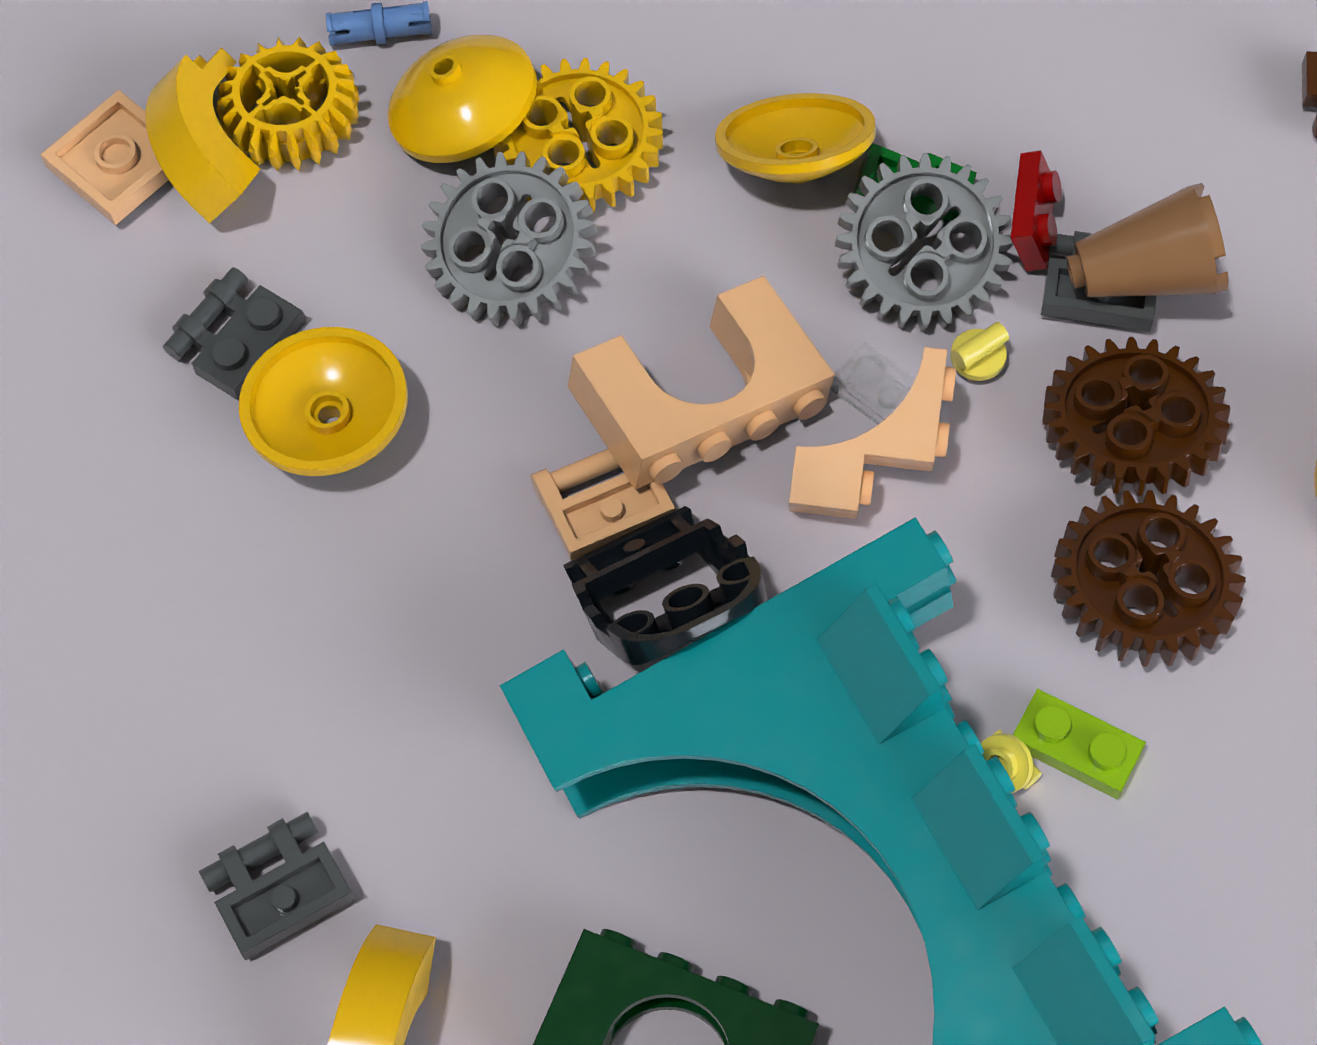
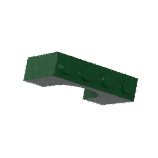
M583 929L533 1045H611L618 1033L628 1023L644 1014L658 1010H677L698 1017L717 1033L724 1045H814L817 1039L819 1023L809 1020L811 1014L795 1003L776 999L774 1005L750 996L752 990L747 985L733 978L717 976L716 980L712 981L692 972L693 965L676 955L660 952L656 958L634 949L636 943L619 932L602 929L599 935Z

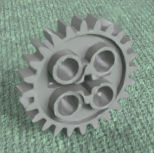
M521 151L516 157L514 165H509L502 152L497 153L495 167L488 168L479 157L476 159V174L470 176L463 169H457V175L461 184L454 188L451 185L442 183L440 187L448 199L445 203L430 202L428 205L438 217V221L422 223V228L425 232L435 238L421 244V249L426 256L434 258L425 265V269L431 277H440L434 286L442 296L451 293L449 302L457 311L468 304L467 313L474 321H478L486 310L488 319L494 326L500 325L504 313L509 314L516 327L521 326L523 311L530 310L538 321L543 320L542 304L548 302L557 310L562 309V304L557 294L564 290L570 294L577 295L579 291L571 278L573 275L589 276L591 273L587 265L581 260V257H590L597 253L593 243L585 239L598 233L594 222L585 219L593 213L592 207L588 200H579L583 195V191L577 181L567 184L569 177L564 168L560 166L550 174V165L543 156L536 161L532 168L525 152ZM499 197L508 198L506 206L501 211L493 214L486 213L487 206L492 200ZM531 197L532 200L528 201L522 208L521 205L524 199ZM547 216L556 217L555 224L547 232H533L534 225L541 218ZM515 233H517V239L515 241L512 240V238L515 236ZM503 237L508 238L504 241L503 245L500 243ZM479 244L485 245L484 252L480 258L472 262L463 261L464 254L470 247ZM522 264L533 265L532 273L528 278L519 282L510 281L511 274L515 268ZM496 270L495 278L492 281H487V277L491 276Z
M923 153L918 167L912 168L907 157L902 155L897 163L896 173H893L884 163L880 164L877 170L879 183L867 176L862 177L859 187L864 196L850 193L845 204L854 213H841L837 224L850 232L837 235L835 247L850 250V252L839 258L837 266L839 269H854L855 271L848 278L845 286L847 289H852L863 285L866 290L859 304L863 307L874 300L881 303L877 314V319L879 320L887 316L891 310L898 312L897 324L898 328L901 329L907 323L910 316L917 317L920 331H926L931 317L936 316L941 327L947 329L951 324L952 311H955L962 320H969L972 315L969 301L981 308H985L990 298L984 288L998 291L1004 282L994 271H1007L1012 263L1011 259L999 253L1009 250L1013 245L1010 236L999 234L1000 231L1008 227L1012 220L1011 216H995L994 211L1003 200L1002 196L998 195L987 199L984 197L983 192L989 182L987 178L981 179L975 184L967 181L971 172L969 164L964 166L958 174L950 172L951 159L949 156H945L939 168H932L928 153ZM918 195L928 196L935 202L937 212L929 215L920 214L913 208L910 199ZM951 209L959 211V216L939 231L932 247L929 245L924 246L898 275L892 276L889 274L888 270L910 252L916 238L920 240L925 238ZM882 231L889 232L898 240L899 248L891 252L881 251L874 245L872 235ZM959 232L967 234L975 243V251L970 253L957 251L951 245L949 236ZM919 269L928 270L937 279L938 286L933 290H921L914 285L910 274Z

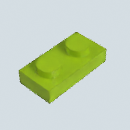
M1038 688L1013 733V736L1019 738L1027 746L1033 758L1117 800L1146 744L1145 741Z

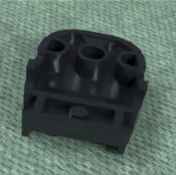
M686 506L563 565L596 639L618 658L631 665H642L657 659L753 611L755 607L767 601L761 568L755 557L748 555L746 542L737 534L727 538L723 535L721 526L708 518L695 524L692 511ZM698 553L717 574L716 578L719 587L711 591L703 584H689L670 592L662 602L665 613L656 618L649 611L639 610L624 614L613 621L603 610L600 599L604 597L618 596L628 592L635 586L637 581L658 571H669L679 567L686 561L688 556Z

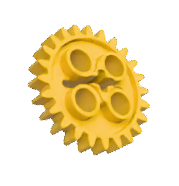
M588 58L582 59L579 69H571L569 62L566 59H562L560 71L555 73L547 65H541L542 78L537 80V89L532 106L520 125L503 141L493 147L495 157L498 152H502L509 165H514L519 152H525L532 168L536 161L543 156L550 165V174L561 166L559 164L571 163L570 165L561 166L569 177L567 184L575 181L578 182L583 191V195L579 200H588L593 212H595L596 199L603 198L611 207L616 206L615 192L619 190L625 195L633 197L635 195L634 180L642 183L649 182V167H658L659 150L663 149L662 113L656 112L655 96H645V86L642 80L629 85V72L627 69L621 70L615 76L610 75L608 61H604L597 71L590 70ZM559 102L565 103L569 109L574 128H569L567 112ZM582 142H587L588 156L597 168H592L588 163ZM610 144H619L616 146H606ZM526 197L527 201L532 200L531 197Z

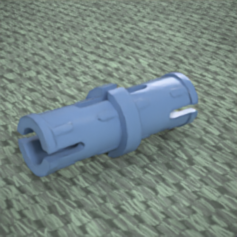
M428 1L383 7L382 2L371 3V9L339 13L328 12L326 13L327 32L330 33L328 35L330 46L376 40V44L380 45L387 44V38L421 34L432 35Z

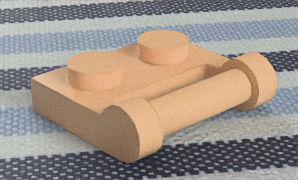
M608 448L549 473L548 469L545 468L530 475L535 492L541 504L545 507L571 561L675 512V507L663 484L652 482L635 490L626 475L621 474L563 499L560 494L561 492L620 468Z

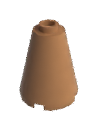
M1203 183L1189 185L1074 243L1075 255L1066 257L1067 269L1073 289L1083 287L1087 297L1211 295L1228 290V272L1217 274L1215 260L1226 256L1219 221L1210 195L1201 197L1205 187Z

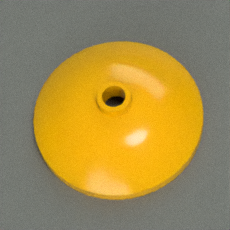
M468 35L446 41L420 56L402 75L394 89L388 106V125L398 145L407 154L422 161L450 163L479 155L503 141L526 117L534 101L537 89L535 68L524 49L517 43L504 37Z
M821 93L787 94L762 99L733 111L719 123L715 132V141L719 155L741 172L775 182L804 183L827 176L858 159L873 143L876 135V125L873 113L866 106L855 100Z
M345 327L313 328L281 340L268 349L255 362L241 388L239 417L250 445L257 454L271 465L283 471L304 476L333 475L366 463L391 442L402 425L406 414L408 387L404 372L396 356L385 344L375 337ZM329 418H338L334 422L324 424V422Z

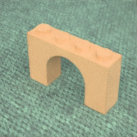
M765 276L718 294L710 329L740 370L746 386L741 392L728 400L712 404H695L679 400L667 394L654 383L622 335L573 355L568 388L635 490L652 482L656 484L666 483L675 478L682 469L701 460L704 462L715 461L725 455L731 447L748 439L753 441L762 440L772 434L778 426L796 418L800 420L809 419L819 413L826 405L835 374Z

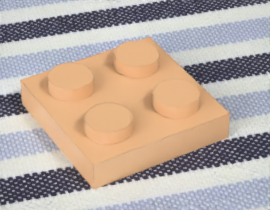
M120 90L116 91L40 154L45 166L114 225H117L169 180L152 150L146 129L145 110Z

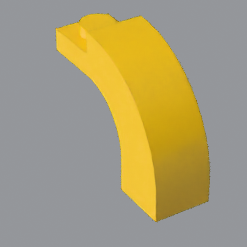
M222 47L208 61L200 54L193 61L185 55L153 87L147 99L145 110L148 138L159 165L179 194L209 224L244 192L261 170L227 136L214 111V90L229 72L227 67H233L237 63Z
M376 924L362 944L349 973L337 1008L328 1045H404L415 1013L428 993L436 937Z

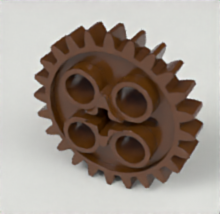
M1134 337L1128 338L1126 348L1118 349L1111 339H1106L1103 353H1099L1093 347L1087 345L1084 347L1083 361L1076 357L1068 356L1065 371L1055 370L1052 386L1046 387L1042 425L1047 426L1046 442L1057 444L1055 455L1057 460L1072 458L1071 474L1076 475L1088 469L1092 471L1091 486L1095 487L1107 478L1112 480V490L1115 494L1122 490L1125 483L1133 484L1137 496H1143L1146 484L1153 483L1161 494H1166L1169 479H1173L1185 488L1189 485L1191 472L1200 476L1206 475L1209 461H1218L1221 447L1226 443L1230 425L1228 424L1230 405L1223 404L1225 388L1213 387L1215 372L1211 370L1197 373L1199 363L1197 356L1189 358L1184 362L1178 360L1180 347L1176 345L1166 354L1158 352V341L1156 339H1152L1146 349H1139Z
M1128 490L1124 491L1119 506H1116L1107 496L1101 497L1097 512L1084 506L1078 522L1069 521L1064 537L1059 538L1054 557L1057 559H1055L1051 571V577L1057 579L1053 596L1056 599L1066 600L1061 614L1064 619L1081 617L1076 631L1078 637L1093 631L1099 635L1095 650L1098 652L1106 648L1110 643L1118 646V661L1123 662L1130 650L1137 651L1142 666L1147 667L1153 653H1159L1167 666H1172L1179 649L1185 657L1192 661L1196 658L1201 645L1212 650L1217 643L1220 633L1227 635L1234 621V616L1237 615L1243 602V598L1239 595L1246 582V577L1237 574L1242 557L1227 554L1233 538L1231 536L1216 538L1213 536L1218 523L1216 518L1203 523L1195 520L1198 514V505H1192L1184 513L1177 510V496L1171 495L1164 506L1156 503L1153 490L1147 491L1143 503H1136L1132 494ZM1150 541L1160 542L1164 544L1166 547L1156 546L1152 544ZM1099 561H1109L1116 567H1107ZM1179 586L1188 587L1197 594L1187 593L1181 590ZM1127 607H1137L1143 610L1146 614H1136L1130 611Z

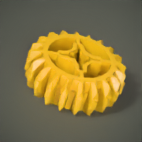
M300 36L292 45H285L278 37L275 47L266 49L258 43L257 54L249 56L240 53L238 61L240 67H227L229 72L225 76L226 81L218 84L220 100L217 101V113L220 121L223 122L221 126L227 136L245 155L250 154L251 160L257 166L270 160L271 166L278 172L285 162H291L299 171L302 160L311 158L319 165L322 157L321 152L328 151L337 154L338 140H350L351 125L358 123L359 112L357 106H359L358 101L360 100L358 88L354 85L353 73L348 68V65L342 64V60L336 51L326 53L320 41L307 48L306 43ZM327 94V97L322 106L317 111H315V109L320 106L319 100ZM257 103V107L252 110L254 104Z

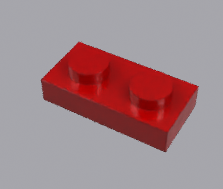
M1041 150L1020 153L1010 238L1026 271L1047 269L1049 248L1056 245L1057 226L1053 210L1054 203L1061 201V181L1056 170L1050 171Z

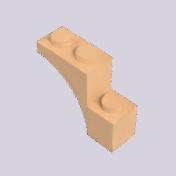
M924 347L921 365L910 391L892 414L868 432L856 438L827 446H796L789 511L857 519L859 504H871L874 471L863 470L864 464L931 472L935 456L946 457L950 423L939 422L941 401L952 402L956 378V368L946 366L947 349Z

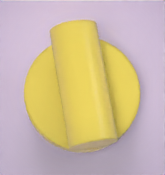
M995 322L986 329H971L961 333L954 340L950 354L952 365L956 368V371L963 377L975 381L988 380L998 375L1003 369L1007 357L1004 343L1009 340V335L1005 327L1001 323Z
M998 730L981 742L984 750L982 754L984 759L987 761L994 756L999 759L1015 787L1014 792L1022 788L1028 789L1042 775V772L1033 764L1029 749L1019 738Z

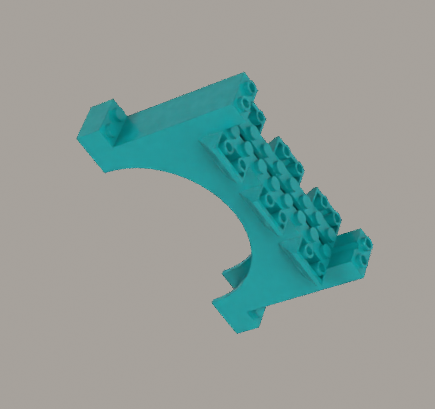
M916 517L760 604L753 611L721 626L606 692L598 679L596 680L586 661L575 666L564 649L499 685L552 787L556 792L563 789L579 819L607 805L641 794L690 787L728 788L761 794L791 804L818 817L844 834L865 852L890 879L908 906L922 934L932 976L934 1003L932 1045L1156 1044L1155 1034L1158 1032L1155 1025L1159 1023V1020L1148 999L1138 986L1127 991L1119 978L1121 971L1118 965L1122 963V960L1107 933L1101 926L1090 931L1084 921L1086 915L1067 883L1056 888L1050 878L1052 872L1047 864L1051 862V858L1046 850L1050 847V844L1041 826L1031 812L1020 817L1015 809L1017 803L1012 795L1015 787L1005 768L996 756L987 761L982 755L984 753L983 747L966 720L955 724L953 720L955 715L948 703L952 698L945 686V683L948 682L945 672L929 648L921 653L918 651L920 646L912 631L954 607L949 587L957 583L949 566V564L953 563V559L944 541L935 530L926 534ZM1224 1006L1158 1045L1263 1044L1245 1017L1234 1021Z

